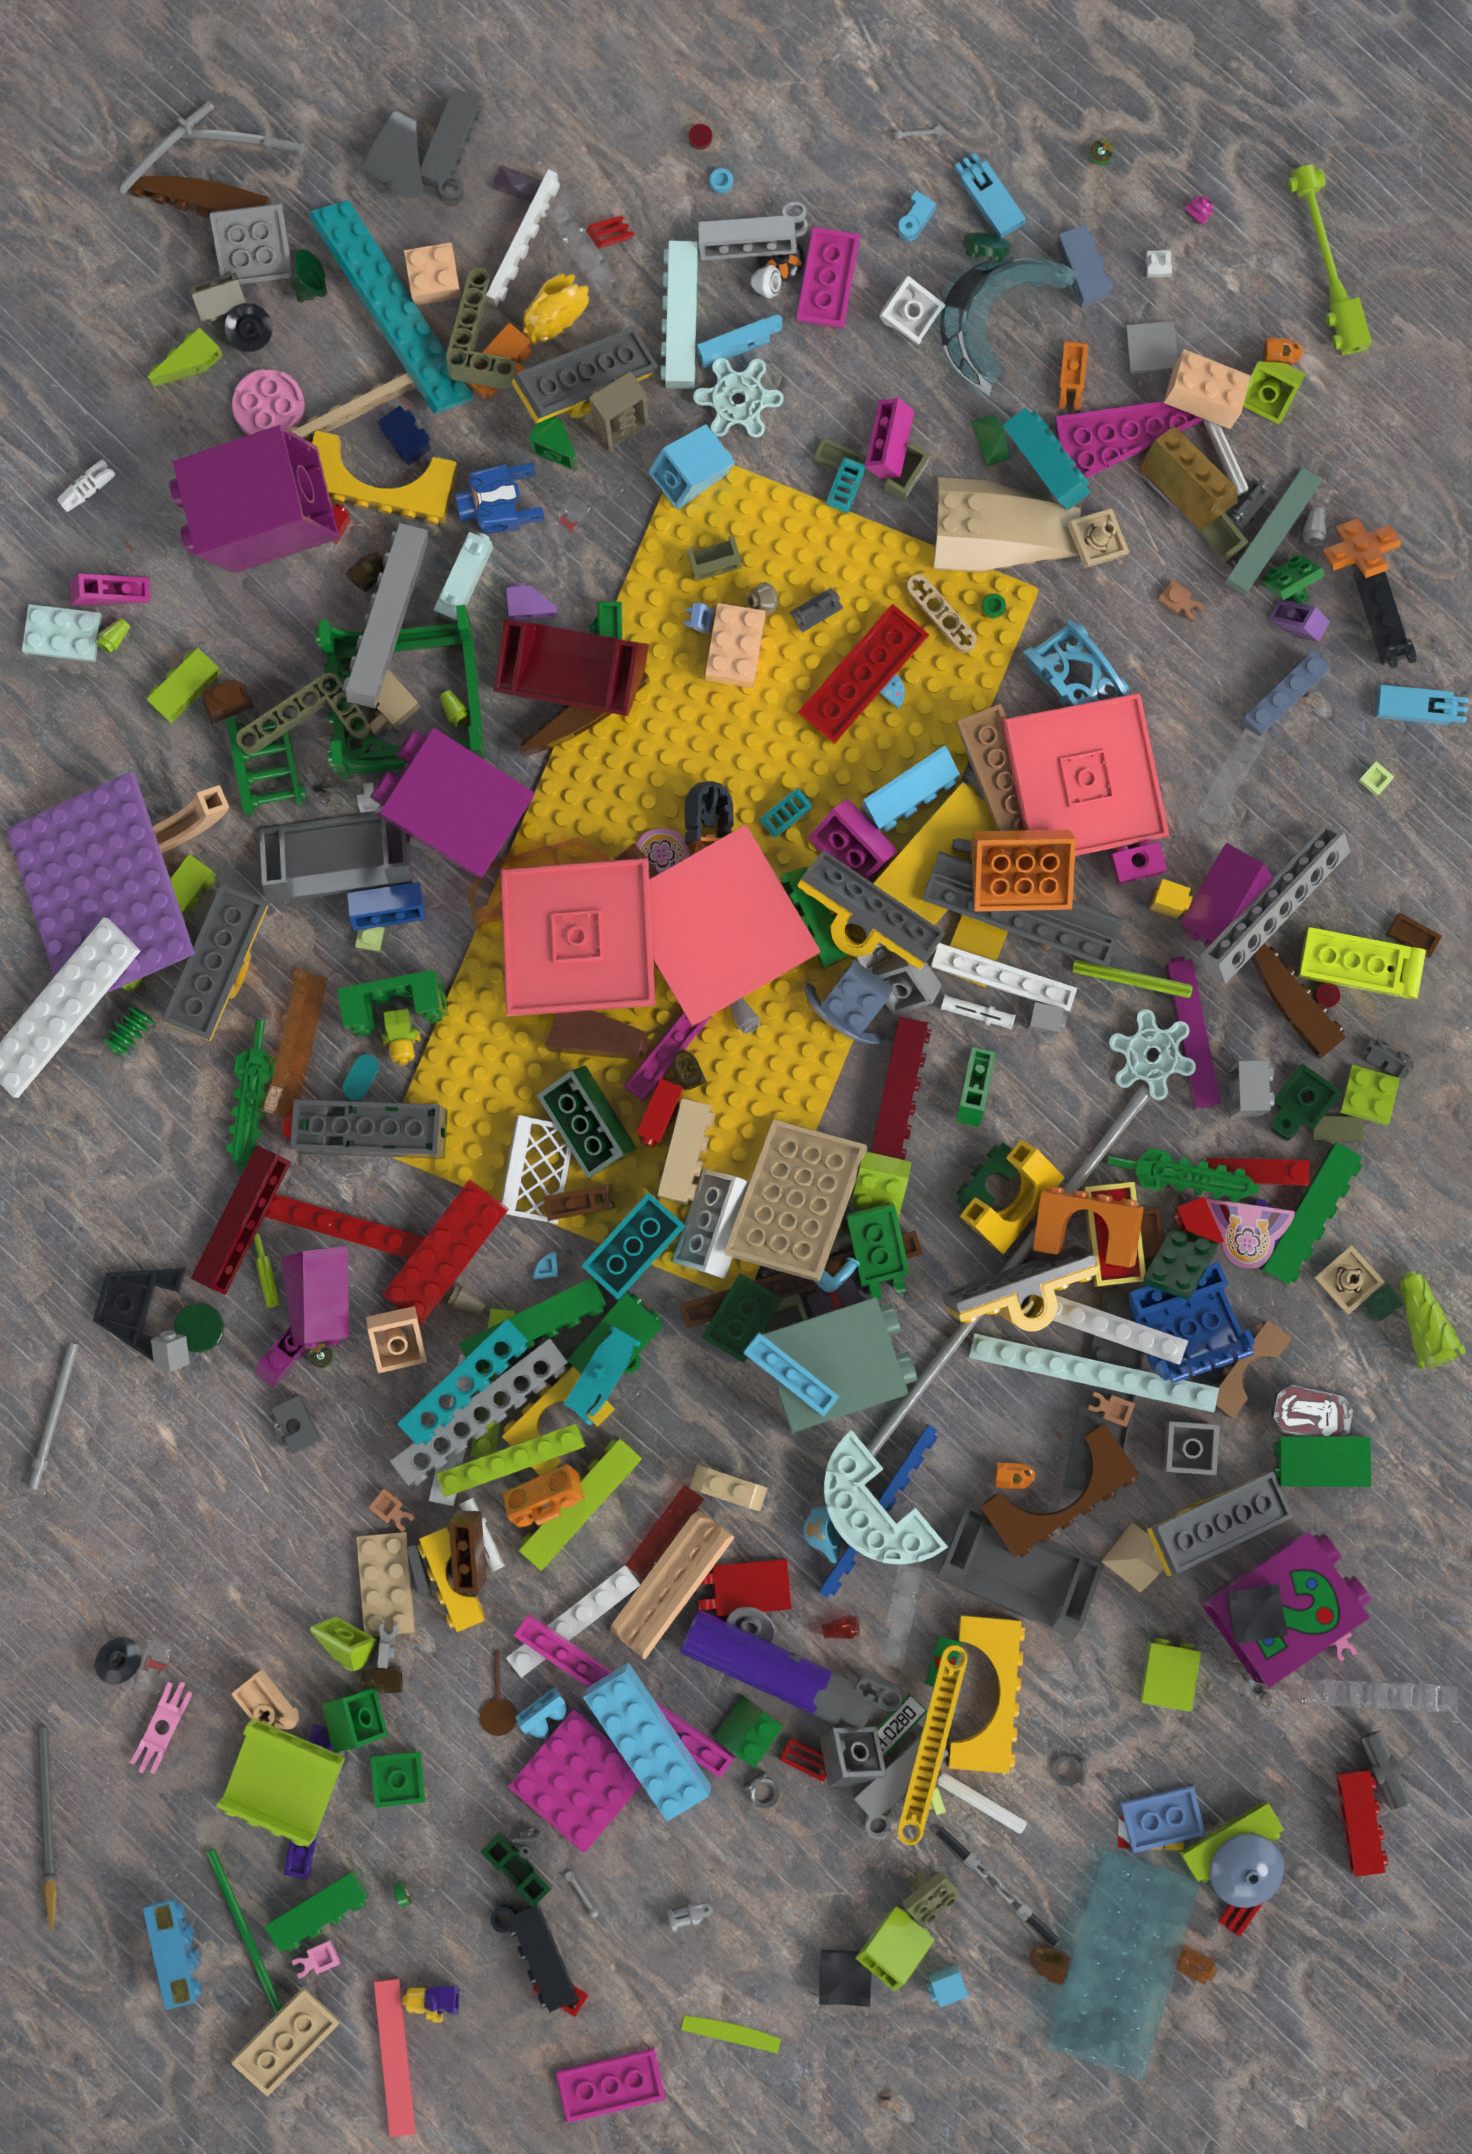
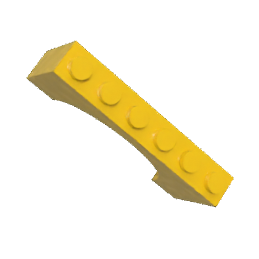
M315 430L312 444L318 447L331 501L339 504H344L345 501L354 503L355 507L361 509L373 507L377 508L378 512L384 514H391V512L400 513L401 517L414 520L415 517L422 518L426 523L438 525L439 522L445 524L458 472L457 462L433 457L425 473L414 482L399 488H376L357 480L344 467L341 460L342 442L339 435Z
M959 1615L958 1640L978 1647L988 1656L997 1674L998 1700L992 1717L978 1733L966 1739L949 1741L948 1767L951 1769L1010 1774V1767L1014 1768L1015 1752H1011L1012 1742L1017 1740V1727H1013L1014 1717L1019 1715V1702L1015 1701L1016 1691L1020 1692L1021 1676H1017L1018 1666H1022L1023 1651H1019L1020 1641H1024L1025 1626H1021L1020 1620Z

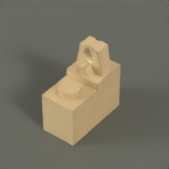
M387 670L377 702L379 704L377 706L378 710L374 713L377 718L369 724L370 730L375 735H378L385 728L388 731L392 728L396 730L420 709L416 699L389 670Z

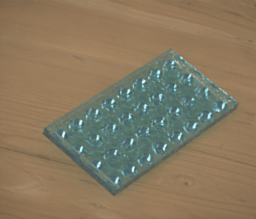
M1106 1849L1103 1850L1046 2042V2048L1144 2080L1201 1881L1197 1882L1194 1878Z

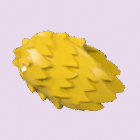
M561 273L546 281L528 309L525 310L523 332L528 336L532 344L546 342L556 338V335L564 333L563 329L573 325V322L580 317L589 302V296H587L588 286L578 287L577 284L573 285L576 277L574 274L565 276L564 273Z

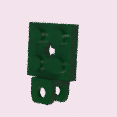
M1301 1063L1274 1099V1105L1281 1110L1273 1121L1271 1131L1284 1141L1291 1140L1302 1125L1313 1132L1342 1094V1091ZM1311 1092V1098L1314 1101L1311 1103L1302 1102L1301 1093L1307 1094ZM1286 1124L1289 1128H1283L1281 1125Z

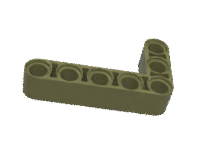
M475 268L467 276L447 350V374L453 380L507 390L513 387L511 382L515 377L514 362L505 357L474 351L487 304L486 294L490 288L488 272L482 268Z
M325 673L242 728L236 736V741L245 753L254 754L328 704L353 738H365L369 734L370 725L355 703L350 702V707L346 711L338 710L339 704L347 701L346 692L343 691V684L335 674ZM334 681L337 683L334 690H325V685L328 682ZM314 695L316 696V701L313 704L307 705L304 703L307 696ZM293 708L296 710L294 717L290 719L284 718V713L287 709ZM356 721L364 722L363 728L359 731L352 730V725ZM266 723H275L273 731H264ZM247 736H254L255 741L252 745H243V741Z

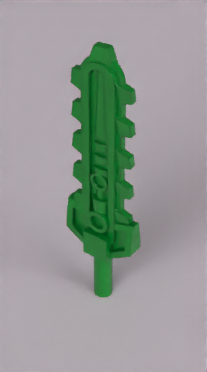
M256 1020L252 1049L250 1048L235 1056L233 1074H236V1078L241 1081L240 1088L234 1089L233 1096L238 1098L237 1107H232L231 1115L235 1116L236 1119L235 1125L229 1126L228 1133L233 1135V1141L227 1144L226 1151L231 1153V1158L236 1163L237 1171H244L256 1147L257 1138L263 1136V1130L258 1127L259 1120L265 1119L266 1114L265 1111L261 1110L262 1102L267 1101L268 1093L263 1092L264 1083H270V1078H274L276 1061L265 1050H262L266 1022L262 1020Z
M1150 1148L1138 1161L1114 1156L1108 1157L1107 1165L1135 1170L1142 1188L1160 1191V1188L1165 1189L1167 1184L1175 1185L1176 1191L1183 1192L1185 1187L1194 1189V1194L1200 1196L1203 1191L1212 1192V1198L1220 1199L1222 1195L1230 1196L1231 1202L1238 1203L1240 1198H1246L1250 1194L1259 1192L1260 1186L1254 1184L1245 1175L1244 1169L1237 1168L1236 1172L1232 1173L1227 1172L1226 1166L1219 1165L1217 1169L1208 1168V1162L1200 1161L1198 1166L1191 1165L1190 1160L1187 1158H1182L1180 1162H1175L1171 1160V1155H1167L1168 1151Z

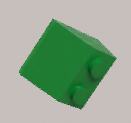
M553 416L536 423L529 437L531 453L576 472L578 467L575 451L561 419Z
M367 1689L321 1704L335 1753L354 1749L389 1736L376 1689Z
M742 1695L713 1737L736 1756L755 1768L784 1726L779 1720Z

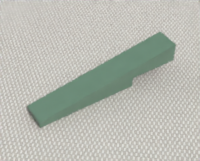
M1304 467L1301 469L1225 581V584L1243 596L1247 594L1323 480Z

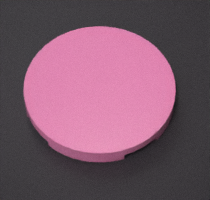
M260 369L246 375L236 386L232 399L233 416L238 426L247 435L277 425H281L288 430L298 427L305 408L304 397L297 382L288 374L276 370Z

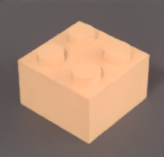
M452 243L404 250L411 295L416 306L461 298Z
M415 1306L366 1317L367 1329L378 1373L427 1362Z

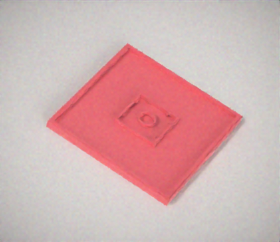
M1140 693L1002 720L1024 830H1071L1076 838L1075 856L1169 837Z
M746 825L649 879L653 961L692 1026L821 953Z
M648 858L500 869L507 1016L656 1006Z

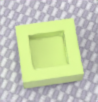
M1376 761L1360 778L1359 782L1375 796H1378L1394 776Z
M383 927L358 930L355 948L380 953L385 929Z
M935 1785L929 1810L934 1809L936 1815L946 1812L938 1787Z

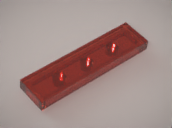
M684 1484L625 1565L645 1579L692 1514L695 1513L704 1501V1498Z

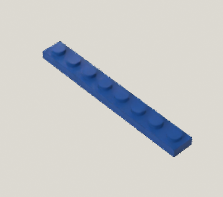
M926 1426L878 1499L879 1504L884 1510L890 1512L897 1501L894 1498L895 1494L899 1489L903 1491L910 1481V1478L907 1477L912 1468L917 1470L924 1460L921 1454L926 1447L931 1449L938 1438L935 1435L937 1429L934 1427ZM848 1545L818 1591L826 1598L830 1594L835 1596L842 1585L839 1582L840 1578L844 1573L848 1575L856 1564L853 1558L858 1551Z

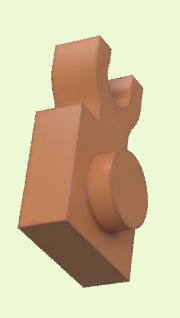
M1174 580L1171 581L1158 599V602L1176 615L1180 610L1183 611L1186 618L1191 622L1195 620L1196 616L1190 612V609L1196 608L1201 612L1204 608V605L1200 602L1191 601L1189 598L1192 593Z
M1093 1391L1091 1396L1099 1399V1405L1096 1407L1088 1405L1087 1409L1093 1412L1103 1411V1419L1127 1427L1135 1403L1110 1395L1109 1399L1106 1400L1101 1394Z
M386 1488L380 1492L368 1507L386 1523L393 1519L397 1528L402 1532L406 1530V1527L401 1524V1519L408 1517L413 1521L415 1518L410 1512H404L400 1509L404 1503Z

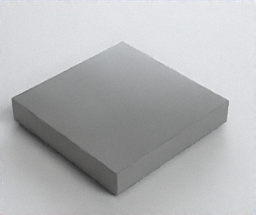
M1174 321L1126 325L1130 374L1173 370L1174 364L1178 360Z

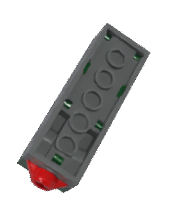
M294 1100L293 1110L283 1118L282 1133L290 1141V1149L299 1154L445 1159L448 1110L436 1104Z

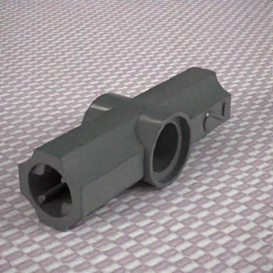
M1381 1731L1371 1732L1359 1738L1370 1762L1369 1769L1371 1774H1374L1377 1785H1380L1389 1808L1393 1810L1410 1803L1411 1800L1400 1777L1402 1774L1394 1756L1390 1754Z

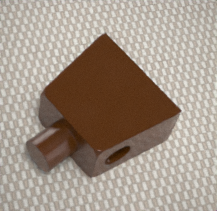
M235 679L202 692V702L211 724L254 708L246 685Z

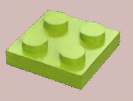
M1352 1065L1349 1070L1340 1113L1388 1126L1400 1078Z

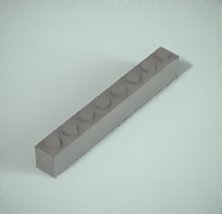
M399 523L397 532L393 531L391 535L390 545L392 548L390 552H386L383 566L386 567L384 573H379L377 579V587L379 588L377 594H372L370 601L372 610L370 614H366L363 628L366 629L364 635H359L357 641L358 654L351 659L350 670L352 672L350 677L345 678L343 685L347 702L376 708L428 545V530Z

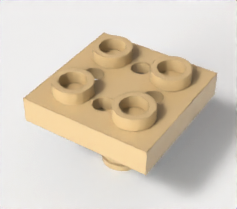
M1112 508L1077 518L1067 523L1084 568L1124 557L1130 553Z
M1352 1245L1347 1247L1314 1277L1316 1282L1346 1315H1349L1385 1283Z

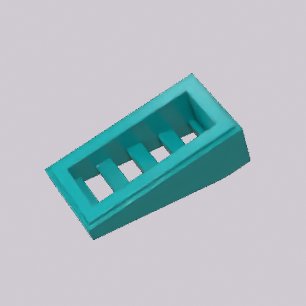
M843 457L826 502L827 506L849 513L866 471L865 465ZM846 467L858 471L857 476L846 472ZM842 477L855 481L854 485L841 481ZM841 486L851 490L850 495L837 490L838 487ZM835 495L847 499V504L835 500Z
M796 788L763 815L759 821L775 839L810 812L813 806L801 790ZM796 798L803 808L800 810L792 800ZM787 804L795 812L794 816H791L785 808ZM781 811L788 821L784 823L777 812ZM773 817L780 827L776 829L769 818Z

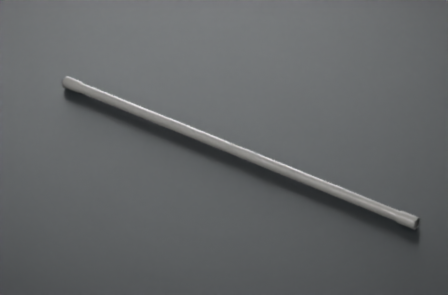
M1141 1085L1125 1110L1065 1186L1064 1192L1073 1194L1074 1190L1080 1189L1135 1115L1142 1110L1151 1098L1150 1089ZM1036 1226L1000 1272L1020 1266L1033 1250ZM982 1315L977 1316L978 1319L973 1322H961L908 1391L909 1394L905 1395L866 1446L873 1457Z

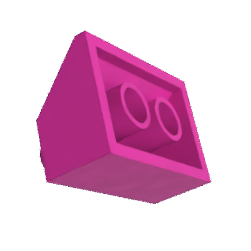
M848 798L833 808L808 837L820 852L826 851L868 881L898 852Z

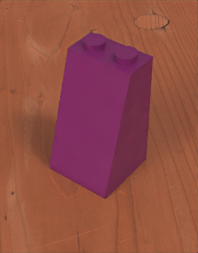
M1226 843L1181 921L1182 926L1186 930L1185 935L1194 942L1200 940L1208 948L1273 880L1266 865Z
M347 1246L302 1251L281 1257L293 1346L303 1345L305 1350L318 1348V1343L325 1342L326 1347L340 1345V1340L349 1338Z

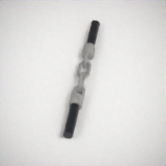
M944 1827L937 1831L936 1834L963 1859L962 1862L971 1871L974 1870L990 1888L996 1890L1023 1921L1026 1920L1052 1946L1059 1942L1060 1939L1033 1914V1910L1016 1895H1013L991 1871L987 1870L972 1851L969 1852ZM988 1874L997 1882L995 1885L986 1879ZM1001 1888L1009 1895L1008 1897L1000 1890ZM1014 1899L1020 1904L1018 1907L1012 1904Z

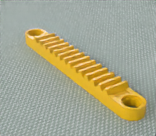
M950 1645L944 1649L936 1674L897 1827L898 1837L906 1845H914L921 1840L967 1664V1654L958 1645ZM951 1651L961 1653L962 1660L959 1664L951 1665L948 1662L947 1656ZM909 1824L917 1828V1835L912 1839H908L903 1835L904 1827Z

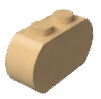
M698 1464L690 1484V1489L759 1512H761L768 1487Z

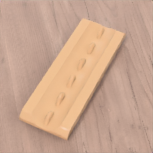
M700 1510L693 1513L614 1620L610 1632L645 1660L732 1542L734 1536Z

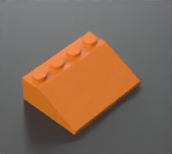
M1071 830L973 831L972 880L974 911L1072 909L1076 838Z

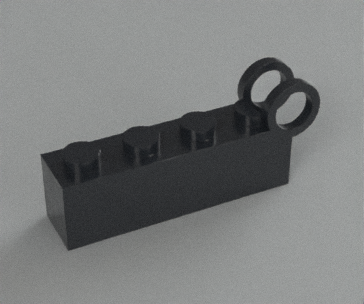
M1358 567L1353 575L1381 664H1388L1393 669L1397 668L1398 660L1406 658L1410 664L1416 662L1415 647L1411 639L1406 638L1386 572L1384 571L1365 578Z
M539 1903L534 1907L529 1906L518 1912L510 1905L498 1906L491 1915V1926L499 1933L510 1931L512 1937L517 1936L520 1946L517 1947L523 1961L527 1959L530 1966L527 1973L532 1984L537 1983L541 1993L537 1994L542 2008L547 2007L550 2013L577 2001L578 1995ZM498 1912H508L512 1917V1923L505 1927L499 1925L496 1920Z

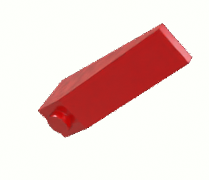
M1206 1158L1208 1168L1217 1169L1219 1165L1226 1166L1227 1172L1235 1173L1237 1168L1244 1169L1245 1175L1256 1185L1306 1187L1309 1185L1310 1160Z

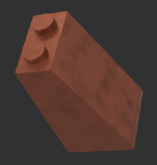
M590 1010L557 1013L544 1045L548 1051L556 1053L639 1060L640 1055L645 1056L650 1042L645 1031Z

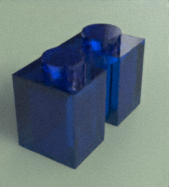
M399 405L377 421L380 431L390 444L393 445L406 465L409 466L431 450L429 444L431 438L423 428L419 430L414 424L417 420L409 409L404 411L401 405Z

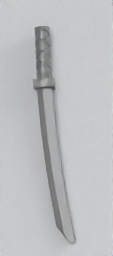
M210 101L203 104L187 119L183 120L180 117L177 120L179 126L161 141L123 180L120 188L121 194H125L138 178L185 133L188 135L192 133L191 127L214 109Z
M191 129L192 133L190 135L185 133L180 137L264 146L265 150L268 151L271 150V147L296 151L298 153H303L304 151L303 143L273 138L271 133L267 132L266 136L239 132Z

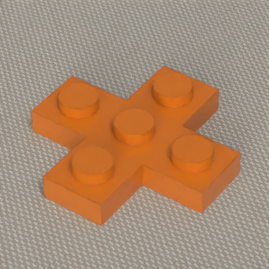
M1356 518L1335 526L1336 534L1341 543L1323 549V557L1333 571L1356 563L1365 578L1388 570V562L1382 553L1401 547V539L1391 525L1368 533L1360 520Z

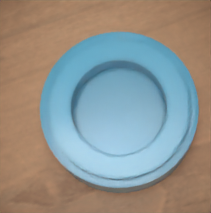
M724 168L714 170L709 177L710 188L717 194L728 193L733 186L731 172Z

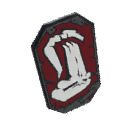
M1289 1383L1275 1392L1270 1418L1281 1433L1300 1437H1346L1350 1434L1354 1409L1342 1394Z

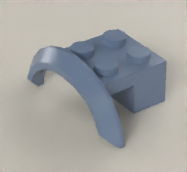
M856 960L850 963L822 1003L816 994V988L807 981L805 982L804 989L810 1006L832 1028L860 1043L878 1044L885 1039L876 1031L874 1033H864L863 1031L887 1002L893 987Z

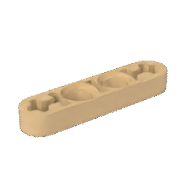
M923 575L912 576L907 584V592L956 650L961 653L971 652L976 644L974 632ZM913 582H916L917 584L922 582V590L925 594H927L928 591L931 592L924 598L923 601H921L920 599L923 597L921 591L918 589L916 591L913 590ZM930 599H937L940 602L941 607L937 611L928 609L927 602ZM944 618H954L956 626L953 629H946L942 623ZM960 627L963 628L960 634L964 638H971L969 641L970 646L966 644L960 645L961 638L958 634L955 637L952 636Z

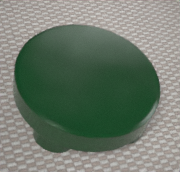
M968 233L964 235L963 246L966 249L965 255L978 258L979 255L989 257L990 261L1003 262V258L1010 253L1011 244L1001 237L985 233Z
M194 1303L186 1306L179 1312L174 1322L175 1333L186 1336L188 1351L203 1353L212 1350L221 1343L225 1327L221 1314L216 1308L208 1304Z

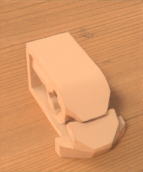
M263 1669L231 1694L251 1720L255 1718L278 1729H293L299 1721V1711L296 1707L293 1708ZM267 1710L270 1712L268 1717L264 1714Z

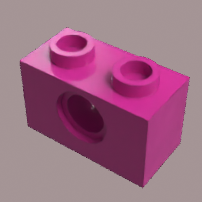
M1152 840L1138 843V847L1129 849V846H1123L1115 849V853L1110 856L1117 886L1161 875L1167 871L1160 841L1153 843ZM1140 856L1144 861V865L1141 867L1134 866L1132 857Z

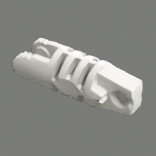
M103 459L85 472L86 475H81L80 478L76 479L74 485L70 484L59 496L57 501L65 511L69 512L79 504L86 501L85 498H90L92 494L96 493L97 488L101 489L114 477V471L107 469L108 465Z

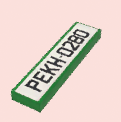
M910 1693L901 1701L898 1709L892 1711L877 1727L883 1759L927 1713V1709Z

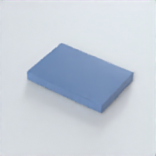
M1193 1785L1120 1802L1132 1853L1206 1836Z

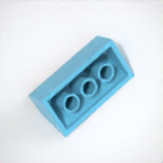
M944 745L863 800L862 811L879 831L884 829L885 832H888L897 825L896 821L903 816L907 819L918 811L916 809L917 806L923 802L925 805H928L938 797L936 795L943 789L947 792L958 784L956 780L959 778L960 773L946 746Z

